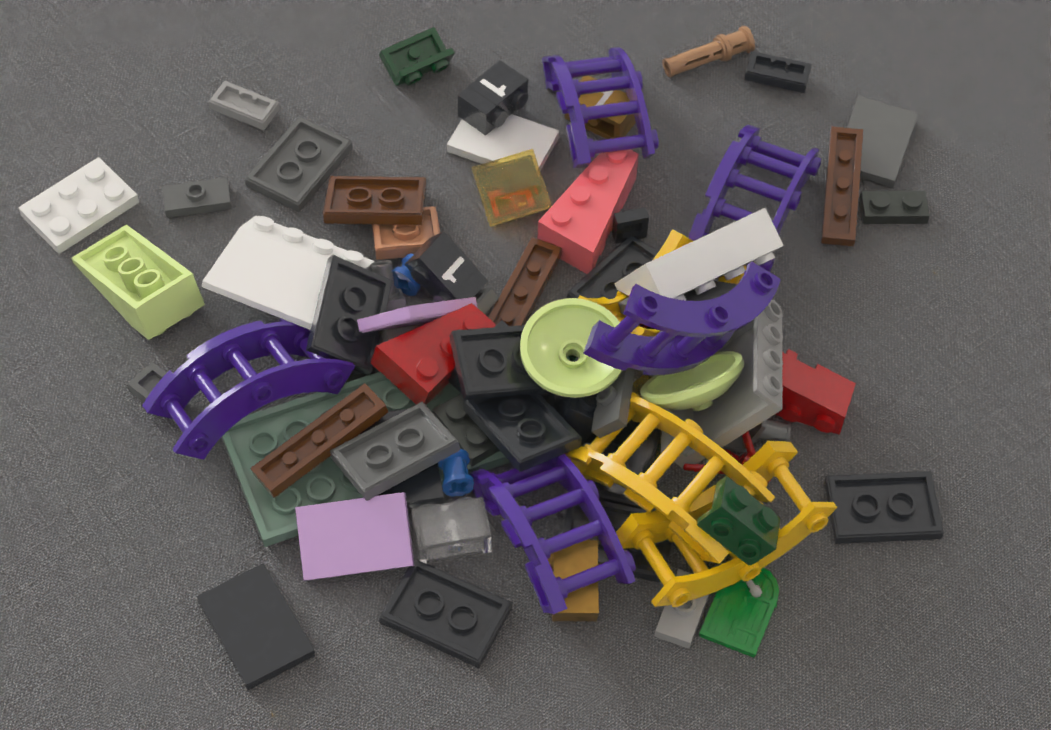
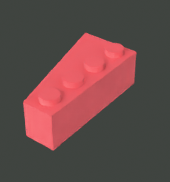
M631 149L599 153L538 221L537 239L561 247L562 256L560 259L588 274L595 268L596 262L605 248L606 240L613 228L614 213H619L623 209L635 183L639 154Z

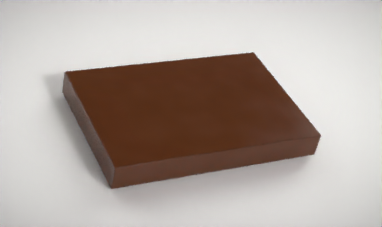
M330 176L323 211V221L326 224L422 225L427 189L426 178Z

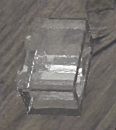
M463 497L455 502L439 505L429 503L419 508L411 509L412 529L420 561L428 564L492 552L491 530L483 497Z

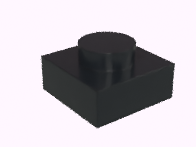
M646 207L634 210L627 209L614 213L612 235L616 244L624 242L631 234L638 239L647 238L649 215Z

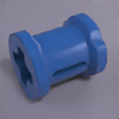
M460 449V451L438 462V466L443 470L444 474L443 492L448 496H463L474 489V480L468 472L467 465L470 459L469 453L466 450Z

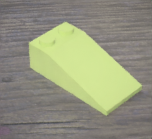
M127 224L71 258L77 268L125 320L148 340L161 335L167 328L183 318L191 316L194 311L205 305L193 273Z

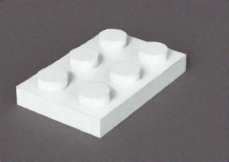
M98 157L18 208L20 215L58 254H61L138 204L139 199L138 195Z

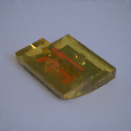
M533 149L471 167L490 227L552 207Z

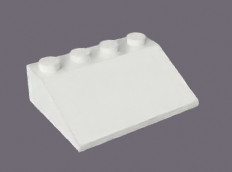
M763 208L644 264L614 284L617 290L628 296L631 293L632 287L638 284L659 295L686 301L685 293L695 290L696 294L699 295L716 286L714 280L723 275L727 281L745 273L744 265L751 261L760 266L774 259L773 251L784 245L766 208Z
M254 216L238 229L203 279L202 287L311 330L328 258L336 255L372 271L371 264L375 261L365 258L357 251H347L334 246L328 240L316 239L305 235L297 228H287L274 223L271 218Z

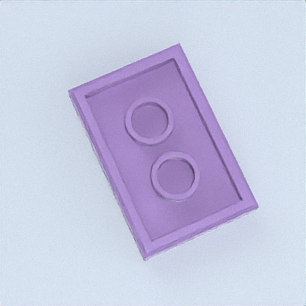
M476 297L412 305L358 319L359 332L365 333L425 324L471 303L477 307Z
M404 492L375 496L368 501L364 498L295 507L304 581L415 566L406 493Z

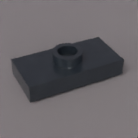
M752 51L744 80L805 93L812 64Z

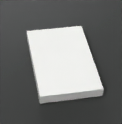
M511 114L502 126L495 127L490 133L484 135L462 119L447 143V152L489 167H495L531 156L538 175L559 139V130Z

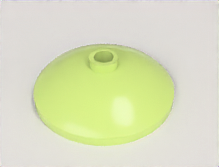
M567 298L546 304L529 318L521 335L520 355L525 370L540 387L559 396L578 398L603 391L614 383L622 370L598 362L583 354L591 329L599 320L612 327H616L620 323L619 320L605 307L585 299ZM574 355L578 357V360L571 362L567 357Z
M716 352L707 361L693 369L675 374L653 376L642 386L640 394L642 399L661 408L671 410L690 408L693 411L704 410L713 404L712 400L723 395L736 381L743 370L744 360L738 352Z

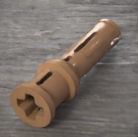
M741 26L738 31L728 35L719 34L711 43L669 58H664L662 60L664 71L671 78L674 75L718 59L729 61L733 55L744 51L747 53L754 51V37L747 26Z

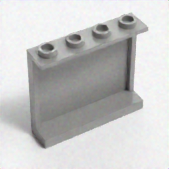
M771 300L761 314L747 325L735 330L732 337L718 351L738 352L744 360V367L740 376L723 395L712 400L713 404L710 407L700 411H693L692 408L685 410L665 409L683 421L688 418L696 422L702 428L703 434L721 448L782 410L783 313L778 303ZM662 431L661 453L675 438ZM687 446L674 462L683 468L685 463L697 464L704 460L705 457Z

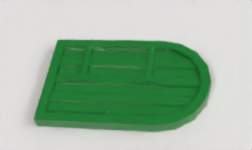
M763 567L761 572L752 579L753 583L759 585L762 590L761 596L757 598L751 595L749 592L750 588L746 581L743 580L717 591L700 630L699 637L755 658L774 609L777 607L779 586L772 573Z

